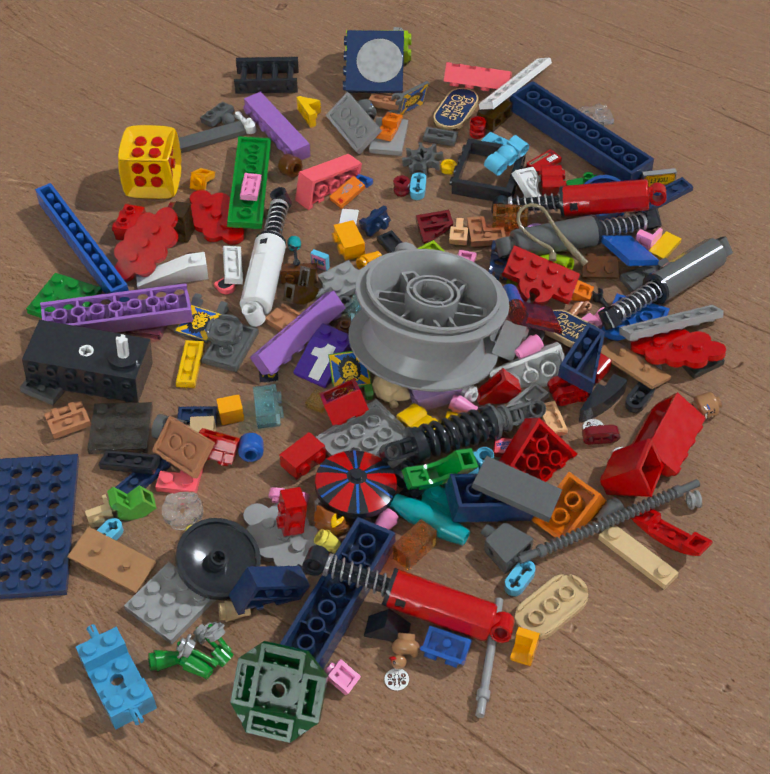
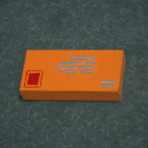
M352 176L332 193L329 198L342 209L366 188L365 184Z

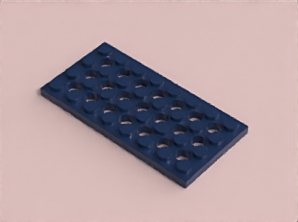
M78 454L0 459V578L5 575L10 576L6 581L0 582V599L67 595L70 559L67 556L71 552L79 467ZM56 471H62L58 476L52 475ZM34 473H42L38 477H32ZM15 474H22L19 478H12ZM60 487L57 492H51L53 488ZM33 489H40L37 493H30ZM13 490H20L15 495L10 494ZM52 504H59L55 509L49 508ZM38 505L35 510H28L30 506ZM10 507H18L15 511H8ZM52 520L57 521L53 526L47 525ZM30 522H37L33 527H26ZM10 523L16 524L13 528H6V526ZM48 538H56L52 543H45ZM28 539H34L32 544H24ZM8 540H13V541H14L11 545H9V546H4V543H5L6 541H8ZM47 555H53V556H54V557H53L51 560H49V561H44V560H43ZM25 557H33L29 562H22ZM5 558H12L9 563H1ZM45 573H52L48 579L41 578ZM25 574L31 575L27 580H20Z

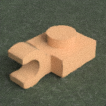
M457 218L456 227L450 228L449 244L467 245L468 228L463 227L464 218Z

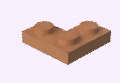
M484 216L467 217L471 247L492 245L493 240L506 237L504 227L486 228Z

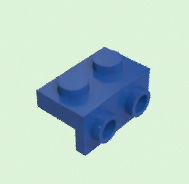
M429 626L424 644L420 647V650L425 652L424 657L436 661L437 657L445 659L444 664L457 668L458 664L464 666L472 640Z

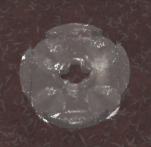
M195 492L171 493L166 496V501L162 505L163 520L176 530H185L187 526L193 525L203 517V505ZM181 508L188 509L185 510L184 513H180V511H178Z

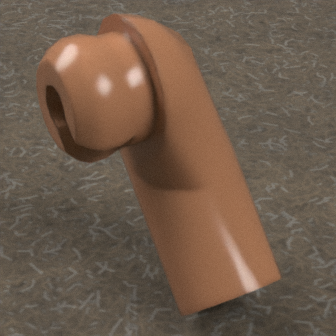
M589 301L577 302L571 307L569 313L575 316L586 314L592 309V304Z

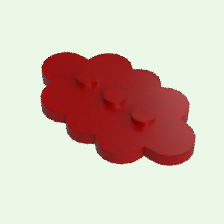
M197 190L190 195L194 228L196 231L203 233L205 240L209 242L223 240V242L229 245H236L244 240L243 229L245 228L227 227L230 197L227 194L215 193L211 195L208 191Z
M164 207L155 215L150 212L141 214L136 221V226L130 227L125 233L124 240L116 245L114 255L118 262L115 265V269L125 282L131 281L136 275L141 277L150 276L156 269V263L163 262L167 257L168 249L177 243L178 233L174 227L178 222V216L172 208Z
M675 329L668 333H658L652 337L638 338L637 341H631V350L637 354L645 355V360L654 365L666 363L674 368L686 365L690 368L699 369L706 366L708 361H719L726 356V346L720 342L711 341V336L701 331L690 333L685 329Z

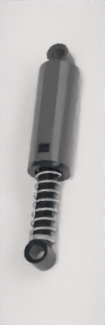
M658 209L639 212L636 215L612 217L610 220L605 219L604 221L598 220L595 215L554 222L577 250L599 246L602 236L605 235L614 236L616 233L620 235L621 232L626 234L627 231L633 233L634 230L638 232L640 229L647 231L662 226ZM550 223L525 228L535 238L550 245L555 253L569 251ZM521 229L512 230L509 236L495 240L499 258L509 257L514 245L538 256L551 253L549 249L530 239Z
M722 236L717 239L709 238L701 241L646 275L640 288L611 306L600 310L598 315L605 330L619 326L626 320V317H631L632 314L640 311L642 307L645 308L647 304L652 302L656 304L665 303L723 266L727 256L733 253L727 237Z

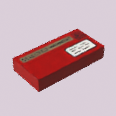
M550 149L527 162L526 168L534 167L537 174L540 175L541 165H557L562 161V157Z

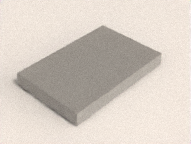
M377 117L375 122L379 128L382 125L381 117ZM402 119L391 142L375 138L370 143L369 153L402 156L408 120Z

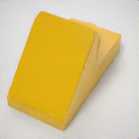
M302 96L296 97L297 110L310 128L315 127L317 114L321 113L320 100Z

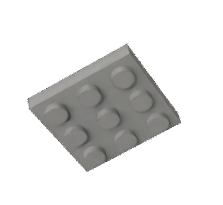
M168 562L124 605V608L172 645L216 600L204 598L190 590L181 580L176 567Z

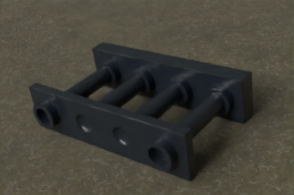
M298 57L236 58L237 74L241 75L240 79H234L235 94L258 92L298 93L297 78H293V73H299ZM278 73H287V78H278ZM247 74H256V79H246ZM262 74H272L271 78L262 79Z

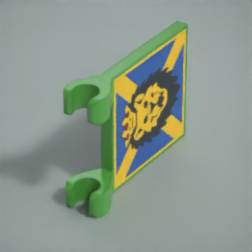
M353 351L328 354L333 387L355 378L359 388L364 387L366 400H372L374 393L370 372L360 363Z

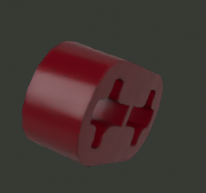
M616 425L590 426L582 430V437L584 443L588 445L608 444L617 442L620 439V432Z

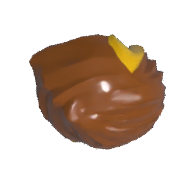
M316 505L315 518L313 520L315 528L318 530L328 529L334 536L343 535L349 530V522L345 521L343 516L338 518L336 513Z

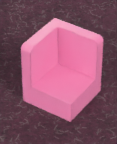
M659 228L653 235L640 229L637 232L636 240L649 251L661 238L663 229Z

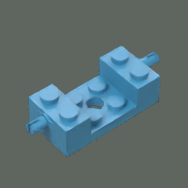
M92 624V630L90 626L86 629L91 638L76 646L79 658L115 730L132 721L135 722V725H140L139 721L140 723L144 722L143 715L157 709L153 694L145 679H142L117 626L99 634L96 626ZM114 679H123L120 685H112Z

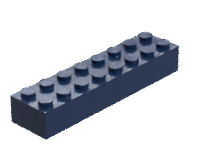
M357 517L335 555H337L338 560L342 561L345 558L346 563L350 564L353 561V565L357 567L361 564L363 569L370 567L371 572L375 573L378 570V574H380L396 546L395 532ZM327 574L326 577L322 575L280 644L309 651L324 670L369 593L370 588L365 591L364 586L360 585L357 588L356 583L352 582L349 585L347 580L340 582L339 577L332 579L331 574Z

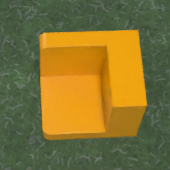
M239 395L216 399L221 425L244 421L243 407Z
M518 627L510 660L531 666L538 647L540 633Z

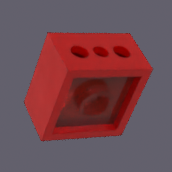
M355 378L319 393L333 426L336 424L342 425L348 421L347 419L354 416L360 417L369 410Z

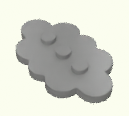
M258 503L248 506L243 514L244 522L247 525L246 530L253 536L259 547L261 559L274 562L275 566H301L304 571L302 567L303 561L309 548L316 545L314 537L319 530L315 526H309L308 519L306 518L304 533L283 536L282 530L278 529L276 524V517L278 516L277 504L270 508Z

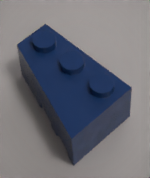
M587 323L560 364L558 377L592 394L605 331Z
M250 566L246 568L230 592L229 597L237 614L242 615L245 614L244 610L256 607L257 610L264 609L263 605L275 603L277 606L300 600L310 587V584L301 566Z

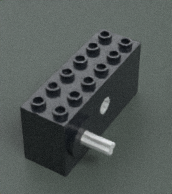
M39 320L22 358L26 382L33 386L45 385V387L51 389L63 388V390L72 393L76 392L89 396L116 399L128 403H139L153 364L151 339Z

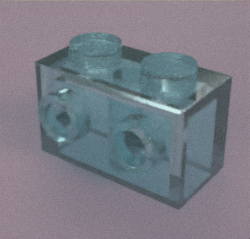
M276 384L253 387L258 429L281 426L280 418H284L283 406L279 407L278 403H282L281 391L277 392Z

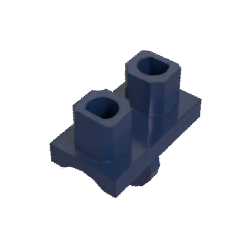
M383 205L379 209H374L369 217L359 220L361 229L365 230L368 237H371L380 229L385 230L389 227L391 219L387 214V206Z

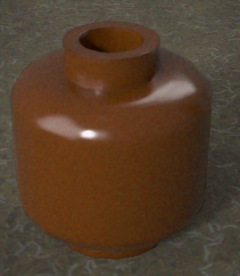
M292 154L283 155L278 163L280 173L291 178L297 177L303 168L301 159Z

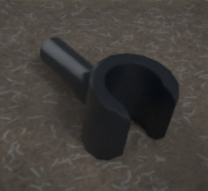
M598 288V294L592 291L594 302H600L605 308L609 306L603 298V289Z

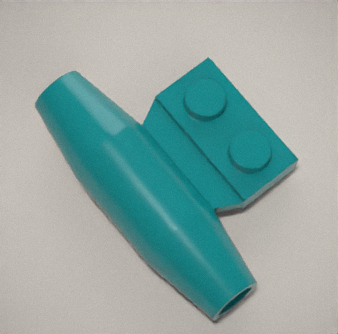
M436 486L426 489L422 495V501L400 494L395 495L390 508L406 521L437 538L461 546L466 543L470 531L459 522L452 521L445 488Z

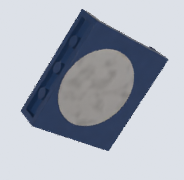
M347 30V36H344V46H347V51H344L346 66H343V76H346V81H343V91L348 93H403L404 31Z

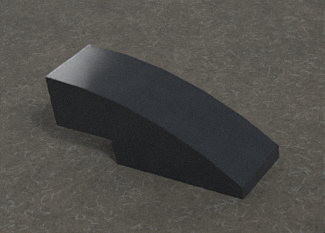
M613 374L605 386L598 383L580 409L579 422L583 423L593 419L611 408L625 393L627 379Z

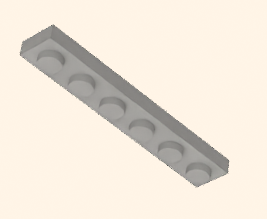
M709 305L620 327L619 334L629 341H637L638 338L652 337L654 334L668 333L671 330L684 329L687 326H696L703 322H713L715 319L723 318L724 311L714 305Z

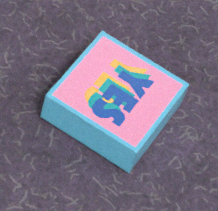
M313 249L311 252V263H317V268L327 271L330 268L329 255Z

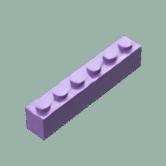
M261 92L244 98L245 105L243 108L245 113L249 114L252 120L260 126L261 131L265 132L268 138H271V141L276 144L279 150H282L284 155L292 154L301 160L310 157V144Z
M334 290L324 293L251 355L250 359L262 375L275 374L280 370L279 366L282 363L285 364L293 358L291 355L305 348L304 344L310 341L312 335L322 323L329 325V322L332 320H337L342 316L341 312L346 307Z

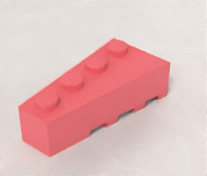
M446 62L444 82H449V86L459 87V84H463L468 89H474V86L481 87L480 90L490 91V88L497 90L511 79L512 72Z
M346 154L300 171L295 201L307 210L313 208L314 203L324 201L325 196L334 193L352 176L356 177L360 174L362 163L350 154Z

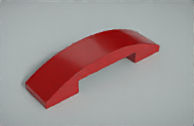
M651 508L649 511L645 510V513H640L639 516L635 515L634 518H631L636 525L653 539L670 549L686 555L701 556L713 544L712 540L697 532L690 535L662 520L661 513Z

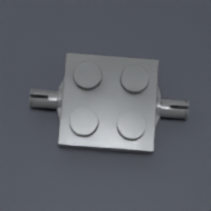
M348 260L317 275L322 288L319 289L316 299L324 293L333 290L338 297L350 296L356 293V280L363 268L359 270L354 268Z

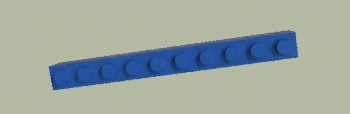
M49 183L35 189L39 205L101 287L102 291L105 294L129 291L127 283L54 186ZM121 297L119 299L120 302L130 300L128 297Z

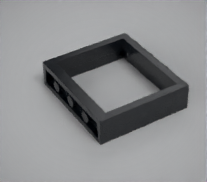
M468 138L466 145L462 147V155L458 157V166L454 168V177L450 178L449 185H452V194L493 201L499 195L507 198L512 197L513 199L518 184L512 174L510 175L507 187L461 179L470 154L488 157L494 154L495 151L497 152L503 144ZM526 154L518 160L516 159L511 173L515 170L523 169Z

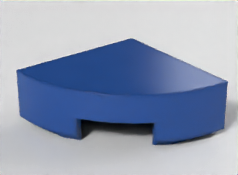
M361 174L356 176L358 180L365 184L366 188L373 184L372 178Z

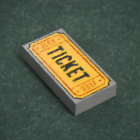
M675 168L642 172L641 179L648 180V187L657 182L665 186L675 181L677 171Z

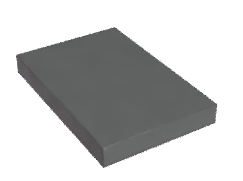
M243 325V336L239 341L228 346H219L211 342L202 357V363L237 372L259 334L258 328Z

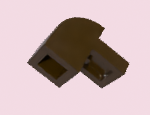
M301 266L298 284L286 282L283 300L294 304H307L314 300L319 292V287L314 286L316 269Z

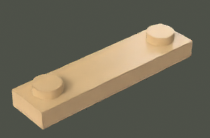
M615 524L613 527L609 525V529H605L599 534L598 540L664 590L678 577V571Z

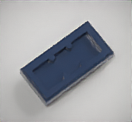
M217 406L178 407L177 418L187 421V424L190 425V417L214 416L216 425L218 408Z

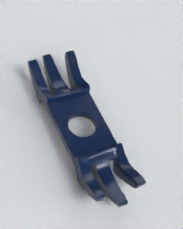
M493 240L489 273L492 274V271H495L494 277L499 281L500 273H503L509 257H498V253L495 252L496 244ZM495 261H500V262H502L504 265H497V264H495L494 262H495Z

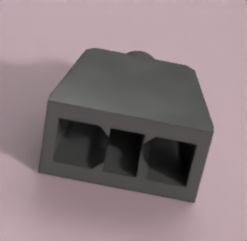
M503 523L497 529L487 524L481 531V534L486 537L485 553L504 574L509 572L519 562L517 559L519 555L532 550L533 538L508 523Z

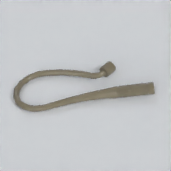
M529 203L519 209L517 213L519 228L534 242L550 250V261H556L554 249L531 235L521 224L520 215L526 208L536 207L541 209L570 253L582 266L589 262L562 234L543 206Z

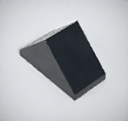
M387 609L368 616L364 637L394 642L398 637V633L409 634L411 623L391 609Z

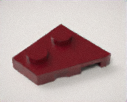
M449 210L416 215L415 218L423 245L435 240L453 227V220Z

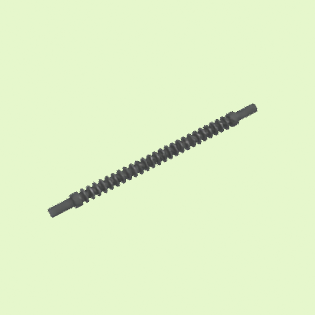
M695 479L681 486L675 485L671 489H667V492L662 491V494L658 493L657 496L653 495L652 498L643 499L642 503L637 502V505L632 504V507L627 506V509L623 508L622 512L618 510L617 514L613 512L612 515H607L606 518L602 517L601 520L592 521L591 525L586 524V527L576 528V532L571 530L565 536L556 537L555 541L551 539L550 543L539 544L535 549L519 555L517 559L520 564H523L536 557L543 558L547 556V553L551 554L552 550L556 552L558 548L567 547L568 543L572 545L573 541L578 542V539L583 540L584 537L593 536L594 532L599 533V530L609 529V525L613 527L614 524L618 525L620 522H624L625 519L629 520L630 517L634 518L635 515L639 516L640 513H645V510L649 511L650 508L654 509L655 506L659 507L660 504L664 505L665 502L669 503L670 500L680 498L684 493L700 487V482L698 479Z

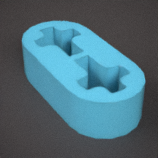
M417 172L411 177L410 197L414 200H421L425 196L426 175Z
M111 518L105 521L97 531L117 541L123 534L124 529L119 519Z
M527 561L523 564L518 562L507 576L504 589L508 595L519 596L535 576V565L532 561ZM526 568L529 569V571H526L523 575H521L522 570H526ZM516 581H518V587H510L511 585H514Z

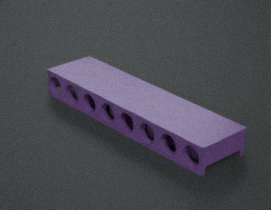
M186 283L40 303L42 320L113 333L193 322ZM178 289H182L185 291L181 295L174 294V292ZM158 292H165L166 296L157 297L156 294ZM141 294H145L148 296V298L144 300H140L137 297ZM121 297H128L130 299L127 302L119 301ZM104 299L111 300V303L103 305L101 304V301ZM84 302L93 303L90 307L82 306ZM67 304H72L74 306L70 310H66L63 308ZM47 307H54L56 309L53 312L45 311Z

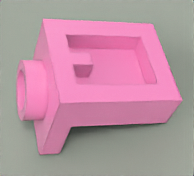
M341 659L336 663L330 662L324 669L328 675V681L344 695L349 694L361 677Z

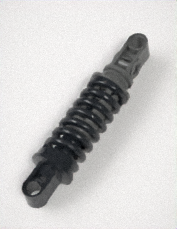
M541 400L519 403L509 407L502 404L497 408L488 403L477 410L471 409L467 413L461 412L458 415H451L448 419L433 420L429 424L423 423L419 427L409 426L404 429L403 439L383 444L379 449V456L386 462L410 456L415 464H419L422 461L429 460L431 453L434 457H439L441 451L444 454H449L451 449L453 451L459 450L460 445L466 449L470 446V443L474 446L478 445L480 440L483 443H486L489 438L499 440L503 431H511L513 426L522 424L525 418H540L544 416L546 405ZM533 405L536 407V414L532 412ZM388 447H391L394 451L392 457H389L387 454Z

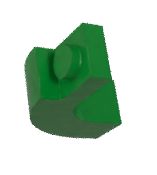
M472 448L456 450L436 462L406 467L401 471L408 490L416 488L424 490L446 484L450 474H468L478 468V464Z

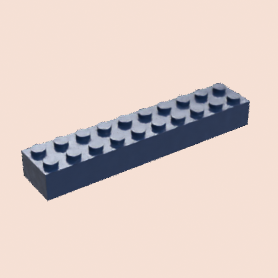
M534 81L510 96L513 113L605 174L614 176L621 181L641 180L642 172L652 171L654 158Z

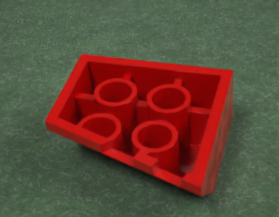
M525 418L499 461L547 482L553 476V473L558 469H562L569 459L574 458L578 454L540 418Z

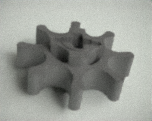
M419 142L417 150L406 148L407 157L402 158V163L404 167L409 165L410 174H413L416 170H422L427 176L429 168L440 170L439 161L444 160L442 151L437 152L436 144H432L429 148H424L422 142Z

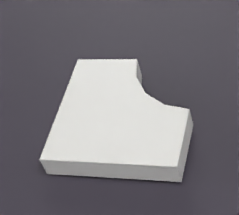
M534 167L515 170L511 173L526 198L530 197V195L532 197L541 196L538 189V183L541 179Z

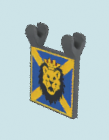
M425 81L403 93H394L391 100L397 99L395 104L399 105V108L389 112L403 115L423 105L429 82Z
M195 293L190 304L193 322L178 324L174 333L208 343L207 324L212 318L216 319L219 317L218 315L227 314L229 311L228 303L221 301L217 312L200 307L203 304L202 295Z

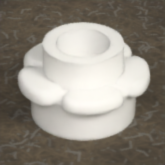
M474 385L463 388L461 396L470 402H474L478 398V389Z

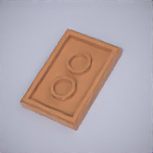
M169 416L152 452L160 455L164 460L197 479L215 442L176 418Z

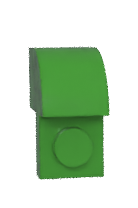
M140 485L128 494L115 487L107 491L109 505L112 509L117 510L118 518L121 520L131 521L143 518L157 509L153 493Z

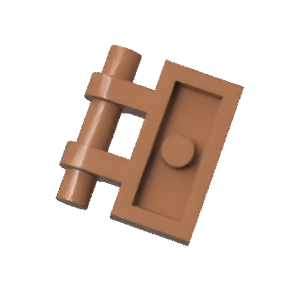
M72 401L67 403V406L58 409L55 407L50 412L44 413L54 439L92 426L82 401L75 403Z

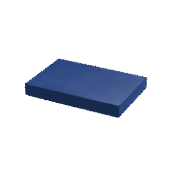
M602 236L601 243L627 266L658 265L659 259L632 236Z

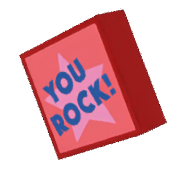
M500 437L499 440H494V457H502L513 438Z

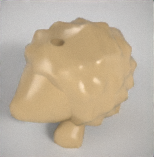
M377 375L374 377L372 383L374 393H376L377 398L385 403L389 402L390 408H397L399 406L397 401L410 399L411 395L408 388L390 383Z

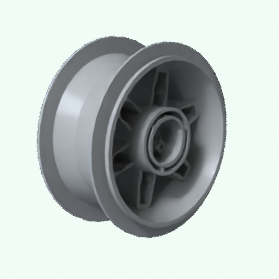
M407 249L379 256L370 261L360 271L356 280L355 292L362 309L351 322L348 338L354 355L369 371L390 383L429 392H445L467 388L480 382L492 372L498 355L492 353L495 343L490 340V335L504 324L508 316L509 299L501 283L487 270L464 257L449 252L432 249Z

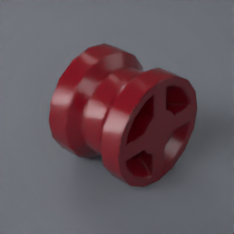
M404 175L395 177L393 180L394 194L399 197L407 196L410 193V179Z

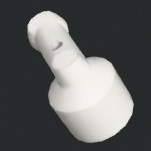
M240 111L235 112V119L242 122L246 133L254 134L256 132V123L251 118L246 119Z

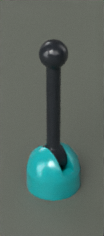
M291 236L287 240V246L294 252V266H299L300 261L298 260L297 251L301 247V240L297 236Z

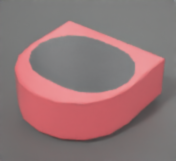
M224 278L214 283V287L221 294H231L236 289L235 284H225Z

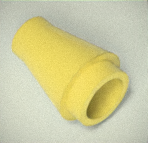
M320 529L314 537L316 545L322 546L332 553H336L341 545V542L328 529Z

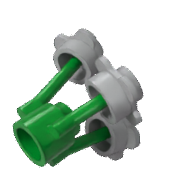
M209 622L206 626L201 624L199 627H196V630L193 632L195 635L193 640L190 639L191 634H188L186 639L182 638L177 642L176 650L179 651L177 658L180 659L181 656L188 658L193 653L210 662L214 667L217 665L224 667L234 655L231 652L232 649L222 638L226 632L223 629L225 625L221 622ZM196 641L200 644L207 641L214 648L210 653L213 658L194 649Z

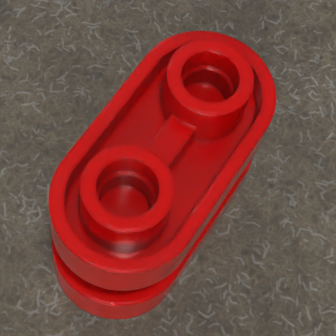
M558 376L551 378L547 383L550 393L553 394V400L558 406L584 402L590 396L588 392Z

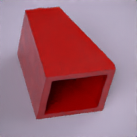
M645 439L613 451L610 459L607 461L606 469L600 478L601 486H603L606 495L652 497L664 468L653 440Z

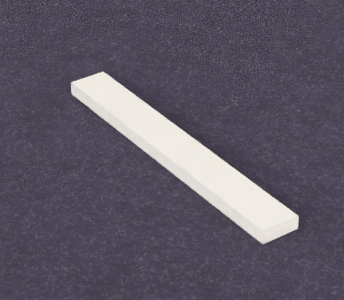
M538 58L481 101L479 103L480 110L496 108L552 63L551 58Z

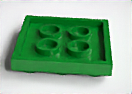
M54 273L26 310L28 314L42 318L41 302L101 295L102 289L99 286ZM84 302L82 304L83 307L93 305L91 302ZM67 304L63 308L66 310H70L74 306L72 304ZM47 307L45 309L46 312L56 310L54 307Z

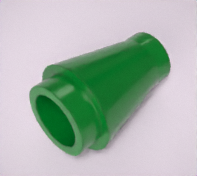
M153 650V652L148 653L150 671L156 670L158 672L180 664L181 658H177L179 651Z
M193 653L188 658L183 656L179 664L183 667L184 671L203 677L206 680L209 679L214 671V668L204 659Z

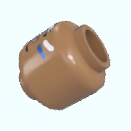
M712 392L697 395L694 397V401L691 402V405L706 417L705 419L717 416L719 408H722L720 397H716Z

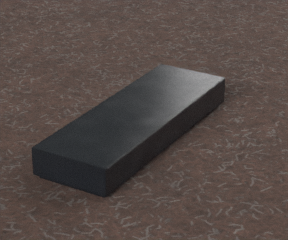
M106 450L98 465L103 470L154 475L161 462L160 455Z

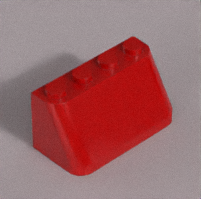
M677 392L658 402L651 409L632 444L645 439H652L664 466L661 475L674 477L681 471L680 466L688 457L690 447L696 442L695 437L702 430V424L706 417Z

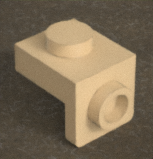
M106 494L102 495L103 505L85 511L91 528L100 527L108 519L114 518L112 513L116 510L112 509L109 505Z

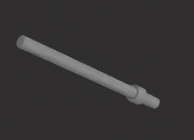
M495 598L494 603L498 607L497 613L502 612L504 601L502 598ZM490 634L481 684L476 694L478 702L475 716L478 718L484 717L486 703L489 702L491 693L489 685L497 642L491 638Z

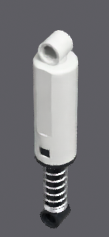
M284 187L275 188L270 193L272 201L265 229L256 236L240 299L242 313L252 327H257L264 323L266 315L271 312L286 248V240L282 236V230L284 229L283 225H285L287 211L292 205V201Z

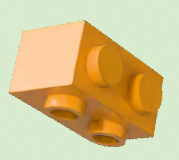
M354 220L334 225L332 239L334 243H337L338 252L340 255H343L345 261L365 254V242Z

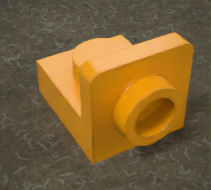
M203 168L191 172L190 188L206 191L207 182L215 178V172Z

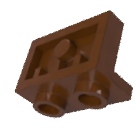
M283 263L280 269L281 284H286V282L298 284L301 266L316 269V280L314 283H317V263H300L299 266H294L293 263Z

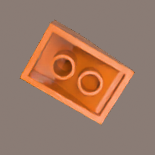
M568 472L557 486L562 489V492L549 522L535 516L532 521L554 538H560L561 535L565 536L571 530L576 532V528L581 529V526H585L605 504L606 500L595 489Z

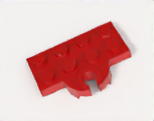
M514 245L502 276L518 283L517 289L525 302L528 301L530 293H534L537 295V298H535L533 305L543 307L551 298L568 305L580 273Z

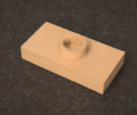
M556 402L544 403L546 405V413L540 419L558 436L568 434V429Z

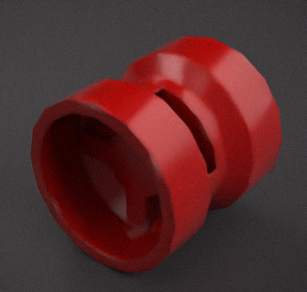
M474 116L470 119L469 135L472 138L481 139L485 136V118Z

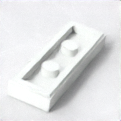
M223 246L225 284H243L241 247Z

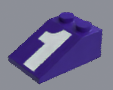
M322 323L312 335L293 374L326 389L332 381L328 354L352 351L348 338L349 334Z

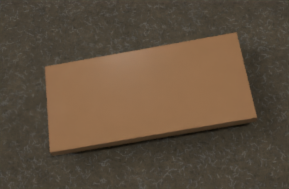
M617 341L602 346L601 354L607 356L613 365L650 389L671 380L672 376L655 365L650 364Z
M91 527L86 529L67 556L72 561L135 594L140 590L157 564L156 561Z

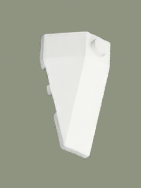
M205 252L186 254L158 265L150 276L141 277L136 275L138 289L209 279Z
M558 342L542 347L541 351L522 359L517 358L493 369L490 377H493L504 368L519 379L521 388L529 387L534 382L541 387H547L548 381L558 376L560 364L565 358L562 347Z

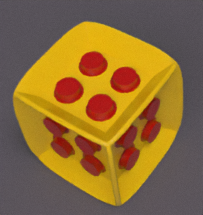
M136 125L125 129L118 151V169L122 188L126 196L142 199H167L176 195L181 177L182 160L179 138L174 128L157 125Z

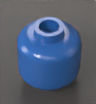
M256 433L242 435L238 445L239 457L247 462H255L261 459L264 452L262 437Z

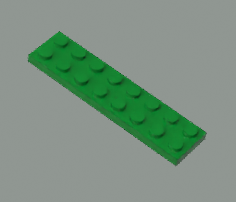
M238 136L227 227L262 229L271 138ZM245 173L262 175L257 201L240 199Z

